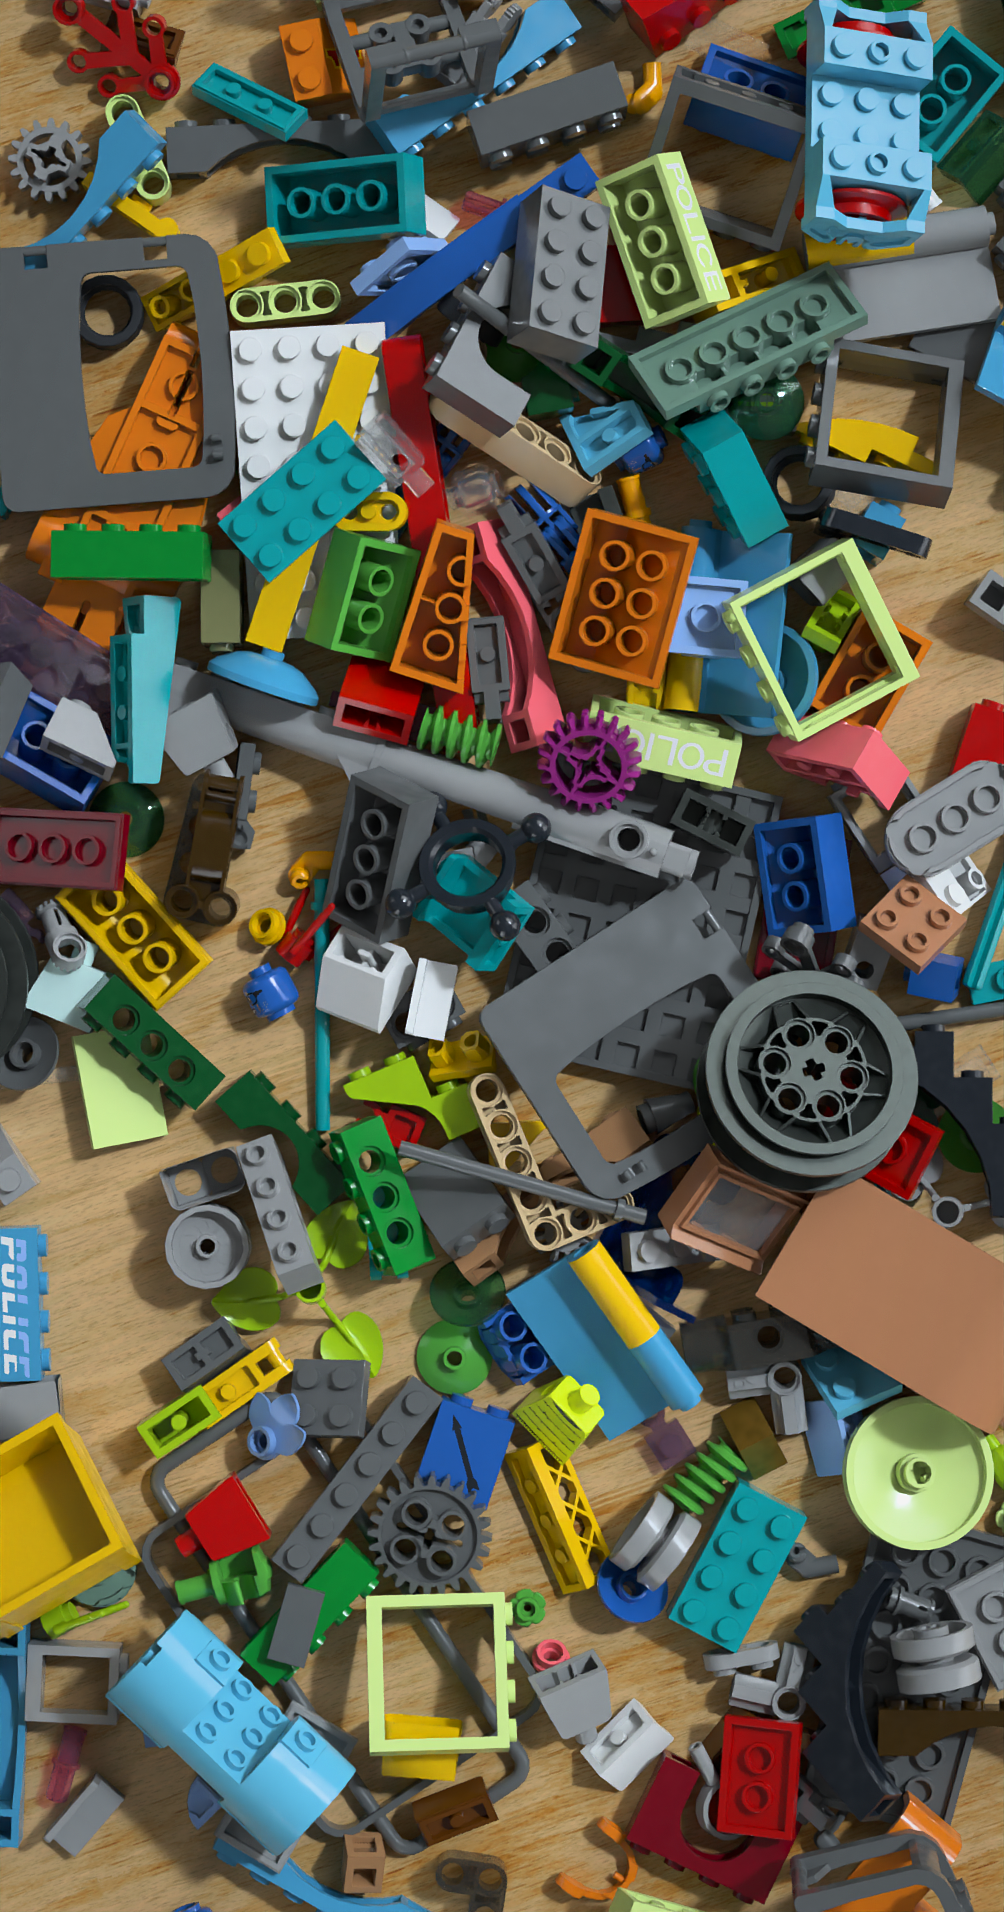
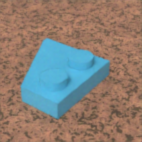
M634 400L619 402L612 407L601 406L592 408L589 415L574 418L571 414H565L559 418L583 470L591 477L654 434L641 407Z
M832 1341L801 1355V1364L836 1420H840L902 1392V1383Z

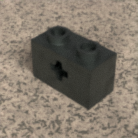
M685 788L668 824L735 857H739L756 821L689 788Z

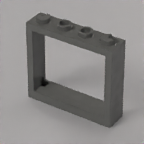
M677 65L648 158L662 153L680 94L805 134L806 106ZM805 137L774 229L699 205L706 228L713 230V234L722 239L734 240L738 238L749 242L751 247L759 251L770 252L772 249L779 252L805 175Z
M840 338L835 339L834 349L831 351L830 356L822 363L816 364L814 373L821 375L820 383H814L811 395V405L817 406L816 414L810 415L807 429V437H813L812 446H807L804 457V467L810 468L808 485L945 509L953 489L965 361ZM837 368L941 386L932 475L828 456Z

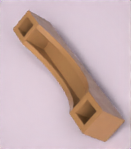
M626 1106L619 1111H613L606 1115L601 1124L588 1133L602 1157L607 1162L613 1164L653 1144ZM562 1153L547 1158L540 1165L539 1172L543 1181L565 1187L580 1183ZM525 1191L520 1193V1202L525 1208L532 1209L538 1204L539 1195ZM506 1192L502 1196L514 1212V1209L511 1205V1202ZM517 1217L509 1221L504 1230L491 1234L478 1243L477 1247L470 1254L460 1256L454 1260L461 1273L473 1287L505 1265L510 1248L521 1229Z

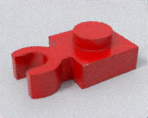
M364 1100L363 1104L374 1110V1116L381 1115L393 1146L399 1148L401 1140L417 1144L427 1117L393 1103L389 1112L386 1113L382 1111L376 1101Z

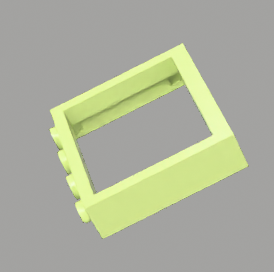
M841 538L721 602L726 611L722 613L723 621L731 634L737 633L743 645L739 648L740 655L749 669L754 667L760 679L756 683L757 689L766 703L771 701L777 713V716L773 717L774 723L783 737L788 736L790 740L800 742L920 677L853 538ZM836 557L892 672L797 722L741 607Z
M505 1592L366 1596L370 1756L509 1752L510 1742H517L516 1718L509 1719L508 1703H515V1679L507 1680V1664H514L513 1641H506V1625H513L512 1602H505ZM493 1607L497 1736L385 1740L382 1610Z

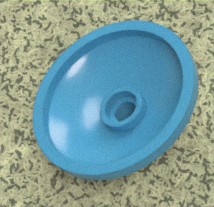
M784 625L778 679L779 685L798 722L808 711L815 697L819 676L818 664L814 651L808 641L801 637L800 633ZM720 715L732 728L747 735L764 737L780 733L773 718Z
M263 647L261 654L252 651H235L217 656L209 661L207 667L208 670L225 678L291 701L317 706L319 700L316 690L305 675L294 666L283 662L285 654Z

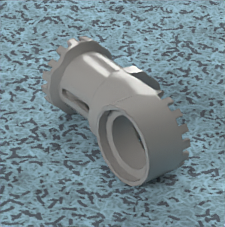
M51 899L49 904L45 901L44 905L41 904L39 907H36L35 915L38 920L42 921L46 932L44 941L51 961L55 963V967H59L62 971L63 969L66 972H70V970L75 971L76 968L79 969L84 963L87 943L78 934L77 928L71 926L67 911L57 899L55 901ZM71 944L79 950L80 954L75 958H65L58 949Z

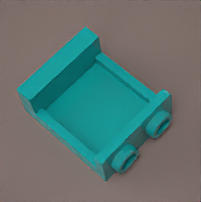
M451 854L438 866L436 879L442 888L452 894L471 896L487 890L495 883L497 877L471 855ZM511 888L506 897L500 902L504 910L511 911L518 916L521 923V931L535 908ZM424 899L417 903L418 906L412 914L417 921H427L469 955L465 962L475 971H495L516 939L515 937L510 941L497 940L490 932L489 924L491 917L487 911L478 914H460L445 908L435 899Z

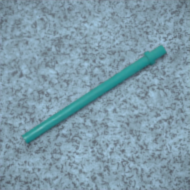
M314 879V902H310V910H314V920L322 912L329 879ZM329 917L314 934L315 1130L317 1131L330 1130V1014L320 1011L316 1007L322 959L330 945Z

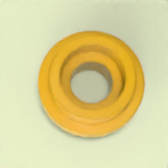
M270 907L256 911L249 921V931L257 943L264 946L277 943L282 938L286 928L284 915L279 910Z

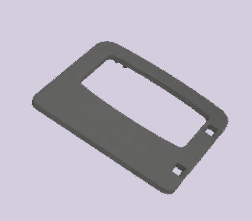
M177 234L148 238L138 237L48 244L44 246L0 248V474L2 498L6 507L13 512L23 513L202 499L219 495L228 488L235 473L236 444L231 342L218 257L208 241L197 235ZM166 246L167 259L145 260L144 247ZM47 255L48 268L25 270L24 257ZM172 267L182 268L188 274L199 338L204 413L202 461L199 465L191 468L103 474L96 467L86 413L80 342L81 282L85 276L95 273Z
M681 880L672 884L487 1004L479 1015L482 1029L581 1184L590 1194L602 1199L620 1198L638 1189L701 1152L707 1143L713 1144L714 1142L709 1136L699 1114L641 1151L614 1164L609 1163L602 1157L556 1083L558 1073L578 1055L634 1015L683 986L706 975L715 976L731 1000L747 987L758 982L724 927L722 928L711 911L710 905L694 882L689 880ZM703 914L714 931L713 934L705 939L693 922V919ZM787 1035L788 1041L792 1045L798 1046L793 1036ZM771 1062L763 1064L768 1073L773 1075L780 1074V1070L775 1064Z

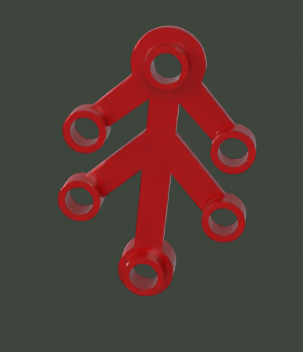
M68 0L54 1L52 12L59 23L66 26L77 23L109 49V51L89 52L84 48L74 49L67 57V66L72 72L80 74L84 73L87 69L129 65L140 74L120 78L116 73H105L97 83L98 91L102 96L113 98L118 93L146 91L155 100L167 101L178 93L181 87V77L178 70L173 65L167 63L163 34L167 29V22L162 15L150 14L142 23V31L149 39L150 62L138 50L132 11L136 6V0H129L130 6L128 8L121 7L118 4V0H111V6L117 13L120 37L85 9L84 0H70L77 6L75 13L66 10L65 1ZM151 20L157 21L161 27L160 32H152L148 27V22ZM74 55L83 56L86 62L85 66H77L73 61ZM159 74L165 75L169 80V85H159L156 76ZM110 79L114 81L116 90H107L104 86V80Z

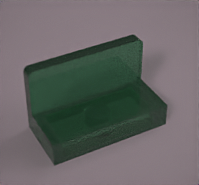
M987 109L936 166L943 176L961 185L978 205H982L1004 179V118Z

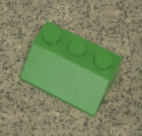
M335 527L305 640L330 650L391 662L421 551Z

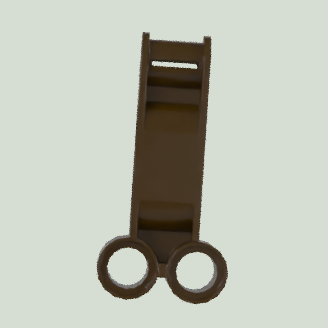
M206 769L186 880L175 882L165 896V907L173 917L186 919L192 916L197 909H203L205 918L216 926L227 925L236 917L240 908V899L233 889L226 887L245 776L241 775L240 779L211 774V770ZM178 890L188 891L193 897V905L189 908L179 907L174 901V893ZM217 897L226 898L232 906V911L227 915L216 914L211 906L212 900Z

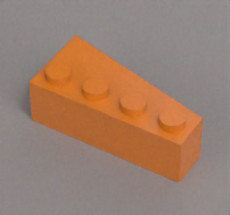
M437 518L394 649L389 671L463 694L474 530Z

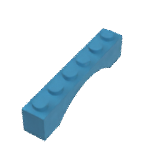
M539 0L528 7L517 19L513 36L503 56L498 61L493 87L497 97L516 84L513 80L514 76L523 70L528 76L546 63L543 56L554 49L559 55L577 42L573 35L582 26L564 0ZM470 93L382 114L380 119L366 122L365 124L386 154L404 152L415 155L424 148V145L421 143L422 140L431 134L438 139L455 127L452 119L461 113H464L467 118L468 110L486 105L482 99L490 93L478 96ZM403 94V95H401V96L398 97V98L405 97V96H409V95Z
M125 110L99 139L98 160L93 180L83 201L73 215L55 232L25 247L86 242L87 238L84 235L93 225L98 228L110 217L113 211L109 207L117 198L125 199L137 187L136 177L144 169L150 171L160 162L164 156L161 150L167 142L135 110ZM47 255L24 257L25 270L48 268Z
M31 1622L24 1625V1629L13 1636L0 1639V1847L18 1848L23 1839L27 1721H24L27 1652L30 1642Z
M216 1837L212 1849L218 1851L216 1856L220 1860L234 1867L239 1863L251 1870L249 1875L256 1881L264 1885H269L270 1882L284 1889L282 1893L288 1899L298 1904H302L305 1901L317 1908L315 1912H431L403 1895L383 1898L359 1897L339 1892L319 1883L305 1873L290 1857L280 1874L220 1838Z

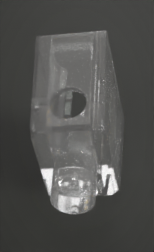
M385 408L355 433L354 444L393 487L397 488L404 482L418 498L435 483L421 467L425 463V455ZM396 454H402L407 461L402 465H396L391 460V457Z

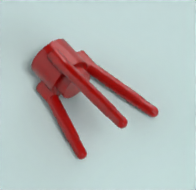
M308 886L302 890L286 922L285 932L280 939L281 942L275 948L286 961L295 967H299L304 960L310 962L313 959L314 945L312 946L315 941L312 936L335 909V904H328L306 931L297 927L293 932L292 929L310 893ZM339 924L330 931V942L334 939L342 924Z

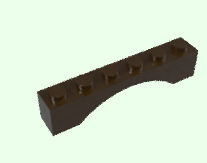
M898 1696L885 1697L884 1702H875L874 1746L879 1756H917L931 1744L951 1734L971 1728L1004 1727V1698L999 1699V1704H984V1699L976 1697L961 1698V1703H946V1699L941 1697L923 1698V1703H907V1698Z

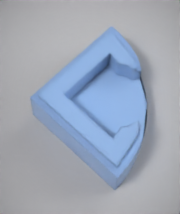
M199 1774L191 1784L187 1799L189 1817L197 1830L221 1808L217 1803L221 1795Z

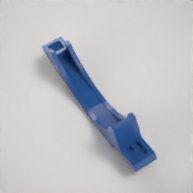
M578 153L519 196L518 194L462 233L345 324L385 322L386 339L397 338L410 324L450 293L458 284L473 276L484 260L490 262L500 252L505 254L516 247L520 202L542 184L585 199L597 191L595 182L599 178L582 154Z

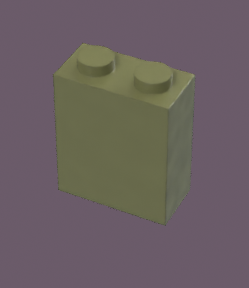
M212 550L211 582H201V643L205 648H210V652L213 655H224L235 652V648H244V556L240 550Z

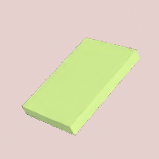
M105 1031L71 1037L92 1149L168 1135L158 1079L152 1084L136 1070L140 1063L130 1054L125 1059L108 1044L113 1038ZM150 1034L146 1035L141 1041V1050L144 1054L153 1051Z

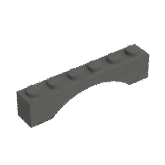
M349 114L328 115L325 121H312V117L308 116V119L286 142L251 124H236L234 119L213 120V125L197 126V121L181 120L174 122V127H166L167 170L170 180L209 179L221 167L243 154L261 148L280 145L306 146L328 152L340 159L386 154L367 125L361 119H350Z
M410 1375L347 1461L270 1556L271 1560L302 1583L436 1410L443 1398L415 1376Z

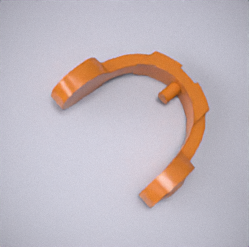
M602 1816L596 1824L625 1851L627 1856L626 1871L623 1876L615 1871L612 1877L618 1882L609 1888L600 1890L586 1887L567 1874L560 1872L555 1878V1882L577 1899L585 1896L595 1900L611 1899L613 1901L617 1888L627 1889L630 1883L634 1882L637 1875L638 1864L632 1848L625 1839V1832L613 1821Z

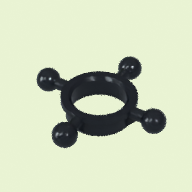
M430 791L439 796L433 821L437 831L427 840L420 855L419 872L422 883L410 890L404 888L392 890L385 899L386 911L393 918L405 919L412 915L418 902L424 899H435L445 908L460 914H478L487 911L491 917L489 924L491 934L500 941L513 940L520 932V920L515 913L504 910L500 902L506 897L513 883L516 871L515 851L526 842L535 844L544 842L551 833L549 819L541 813H530L524 817L520 828L508 835L496 825L480 819H461L450 822L446 816V799L440 793ZM466 841H480L491 845L502 857V869L495 883L487 890L476 895L460 896L446 891L437 882L436 870L438 863L451 847Z

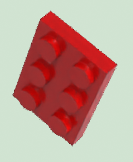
M841 1079L842 1084L846 1088H857L856 1084L849 1080ZM827 1106L823 1116L833 1117L832 1110ZM912 1114L906 1128L885 1158L863 1177L906 1200L912 1199L945 1131Z
M733 1714L725 1715L717 1817L718 1832L790 1841L795 1839L802 1722Z

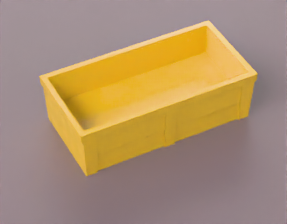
M58 1412L0 1445V1639L4 1637L9 1638L24 1629V1625L122 1569L126 1571L142 1561L81 1436L64 1422Z

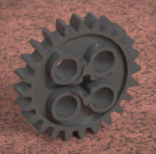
M431 1471L428 1481H423L419 1472H416L414 1484L411 1485L402 1477L399 1482L400 1491L392 1486L387 1487L386 1493L390 1500L380 1497L377 1499L376 1505L383 1512H371L370 1520L379 1524L369 1526L367 1535L377 1538L370 1542L369 1550L380 1551L374 1559V1564H387L383 1576L386 1578L395 1573L397 1575L395 1587L398 1588L405 1581L409 1582L410 1594L415 1592L418 1585L423 1586L424 1594H430L431 1587L437 1586L440 1594H445L446 1584L448 1583L458 1591L460 1590V1577L469 1582L473 1580V1573L470 1568L482 1570L483 1562L477 1556H489L490 1548L482 1543L492 1541V1533L482 1529L491 1525V1518L480 1517L486 1509V1504H473L477 1492L474 1490L465 1495L463 1493L465 1481H460L455 1487L451 1486L450 1474H447L442 1482H437L435 1471ZM414 1503H420L425 1506L428 1513L423 1517H414L408 1512L407 1507ZM449 1515H457L462 1518L464 1525L458 1529H451L444 1523V1518ZM398 1522H403V1523H405L408 1527H404V1528L398 1527L397 1523H398ZM428 1528L435 1529V1535L432 1537V1540L424 1538ZM401 1539H409L413 1541L416 1549L412 1552L404 1553L397 1548L396 1542ZM460 1540L463 1544L457 1546L452 1541ZM442 1550L448 1552L453 1560L448 1564H439L433 1559L432 1555L436 1551Z

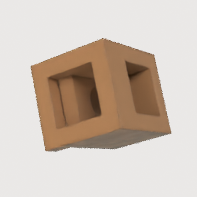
M359 1832L354 1835L344 1834L340 1868L343 1893H381L386 1859L381 1833Z

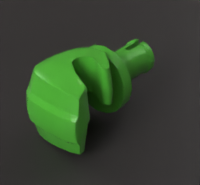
M259 1544L217 1561L211 1560L209 1561L207 1574L175 1581L178 1600L181 1605H184L187 1602L214 1596L220 1605L226 1603L229 1606L244 1605L245 1600L263 1597L271 1590L272 1563L269 1557L264 1554Z

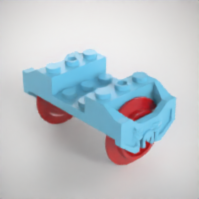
M813 0L804 9V21L807 22V39L797 49V59L806 68L805 193L804 198L795 205V216L801 222V230L818 242L830 243L831 241H836V244L839 245L847 242L853 243V247H858L861 244L862 248L869 250L910 246L925 234V220L932 192V154L919 152L920 91L933 80V42L927 26V13L913 10L883 13L849 7L841 0ZM907 206H909V215L907 219H905L908 213Z

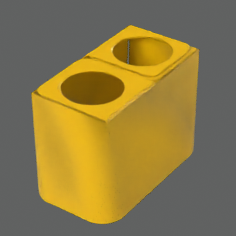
M405 1714L384 1715L385 1740L461 1737L462 1721L458 1719ZM458 1754L382 1756V1775L455 1782Z

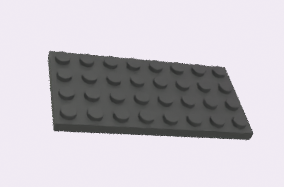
M972 1528L966 1535L949 1545L931 1550H910L887 1544L870 1533L861 1570L873 1561L894 1562L903 1573L893 1587L897 1588L901 1585L906 1592L929 1600H935V1610H926L918 1607L922 1611L933 1614L929 1623L960 1620L944 1588L1003 1558L1004 1537ZM884 1601L873 1621L865 1650L862 1679L865 1715L873 1744L875 1702H884V1698L890 1696L905 1697L908 1699L907 1703H923V1698L925 1697L945 1698L946 1703H961V1698L965 1697L982 1698L985 1701L991 1680L973 1646L967 1652L979 1658L982 1678L978 1682L963 1688L933 1694L908 1695L900 1693L896 1670L905 1662L894 1659L889 1637L902 1629L925 1623L899 1613L895 1616L891 1615L889 1610L884 1608ZM821 1719L817 1729L825 1725ZM977 1728L951 1734L931 1744L917 1756H879L885 1770L902 1793L879 1820L891 1824L896 1822L904 1809L903 1795L908 1790L951 1826ZM808 1760L804 1776L826 1797L822 1804L851 1812Z

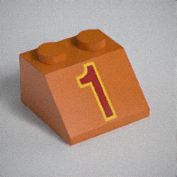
M314 18L279 26L295 103L308 109L352 99L325 18ZM344 18L349 35H358L355 18ZM362 50L355 51L360 67H365Z

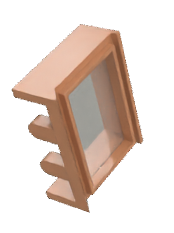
M707 1143L658 1213V1217L670 1239L761 1276L764 1260L804 1204L808 1205L810 1201L805 1193L773 1188L749 1177L736 1168L716 1146Z

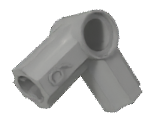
M780 1355L771 1360L726 1365L730 1399L770 1394L775 1434L792 1435L809 1430L800 1364L795 1358L789 1355ZM781 1367H788L795 1372V1377L789 1383H780L774 1378L775 1371Z
M784 1641L775 1681L736 1672L730 1687L728 1705L778 1716L785 1721L798 1719L806 1708V1701L798 1691L807 1682L805 1677L813 1668L815 1656L804 1644ZM785 1692H792L797 1695V1704L789 1711L781 1710L777 1705L779 1696Z

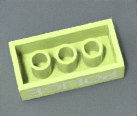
M680 151L656 154L595 182L602 205L610 207L609 225L645 329L670 325L731 299Z
M593 694L589 710L590 718H596L597 712L601 709L604 711V721L609 722L611 717L617 715L619 718L617 729L629 725L631 731L627 738L638 739L639 744L634 751L642 753V761L636 764L641 768V774H646L648 770L663 773V778L674 782H685V778L700 781V786L709 790L722 791L723 787L732 789L742 748V732L727 724L666 710L661 711L653 707L635 703L630 704L626 701ZM583 736V742H589L595 736ZM608 742L604 753L605 756L613 762L621 763L618 752ZM597 751L595 752L593 757L590 756L588 761L596 762Z

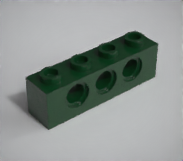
M107 971L77 1005L84 1012L81 1019L96 1033L103 1029L113 1039L108 1044L123 1058L126 1059L129 1054L140 1063L136 1070L149 1082L154 1084L158 1079L168 1089L164 1095L179 1109L186 1105L196 1110L226 1077L118 976ZM126 1008L129 1012V1021L126 1026L116 1028L113 1024V1015L117 1010ZM154 1034L157 1039V1046L151 1053L144 1054L141 1050V1041L146 1035ZM181 1059L184 1063V1072L179 1078L171 1079L168 1073L169 1066L173 1061Z

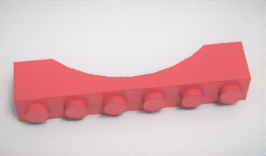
M499 518L477 522L466 526V528L474 530L475 534L471 579L487 600L494 616H504L511 693H509L510 702H505L502 721L510 751L513 754L539 748L540 744L546 743L543 739L545 731H554V721L558 719L564 722L530 592L501 542L498 528L505 524Z

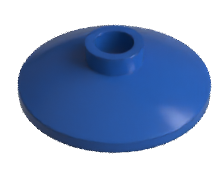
M608 1556L602 1562L597 1574L598 1594L607 1610L618 1619L635 1624L648 1622L658 1616L664 1609L668 1599L667 1579L657 1590L652 1592L637 1581V1569L641 1561L634 1568L624 1571L611 1562ZM623 1585L630 1588L631 1595L624 1590Z

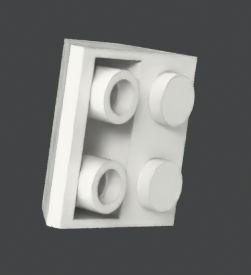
M969 856L944 872L932 877L921 878L909 875L960 914L992 890L981 871L977 869ZM893 865L880 876L891 890L906 873Z
M342 925L323 955L316 1007L320 1011L380 1034L416 977L417 968L405 948L389 942L378 945Z

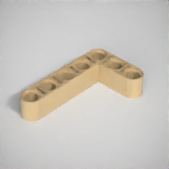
M478 340L480 351L486 361L487 346ZM430 393L429 409L440 423L568 507L577 506L600 484L602 480L600 472L593 477L589 476L583 470L574 449L522 414L516 425L499 438Z
M491 1073L480 1074L471 1079L467 1087V1096L496 1167L508 1170L505 1165V1159L510 1152L517 1151L522 1154L525 1162L523 1169L518 1173L543 1180L501 1079ZM482 1080L490 1081L495 1087V1096L489 1102L480 1100L476 1095V1086ZM497 1115L507 1118L510 1124V1130L503 1138L495 1136L491 1131V1121ZM504 1186L525 1239L536 1250H554L618 1223L612 1220L613 1216L571 1204L555 1209L551 1199L539 1196L538 1204L534 1208L527 1209L520 1202L522 1190ZM630 1193L622 1196V1199L626 1200V1204L634 1206V1199ZM576 1208L584 1209L589 1216L588 1224L582 1230L575 1229L570 1223V1215ZM545 1222L551 1225L554 1235L548 1244L542 1245L535 1239L534 1232L539 1224Z

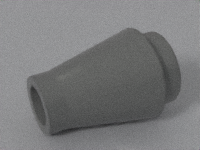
M686 1091L680 1094L643 1099V1104L636 1106V1112L646 1134L654 1132L658 1135L687 1115L695 1113V1105L691 1095Z

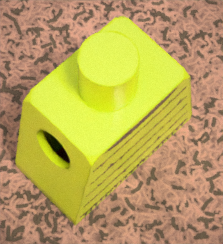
M569 1375L534 1389L512 1413L561 1466L582 1445L605 1415L604 1410L598 1404L600 1400L598 1390L590 1384L580 1386Z

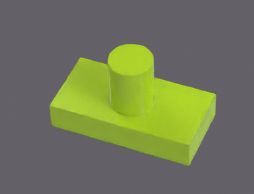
M839 589L824 606H817L806 624L801 637L807 639L814 650L823 653L829 651L835 654L861 610L856 598Z

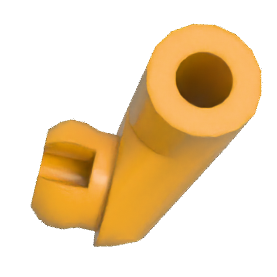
M660 62L642 64L643 85L634 94L631 93L626 96L628 113L646 114L661 100L663 88Z
M335 851L303 852L289 869L288 878L290 884L296 889H304L310 884V881L319 870H331Z

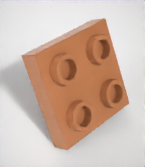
M906 874L860 921L858 930L919 975L965 928L968 919Z

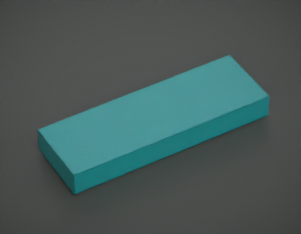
M215 62L191 86L193 96L285 142L308 119L307 108Z

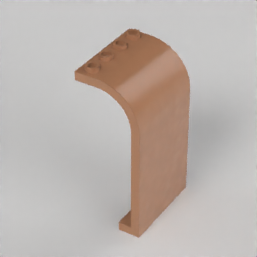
M862 1178L841 1188L816 1192L755 1296L973 1426L991 1435H994L997 1428L1004 1430V1263Z

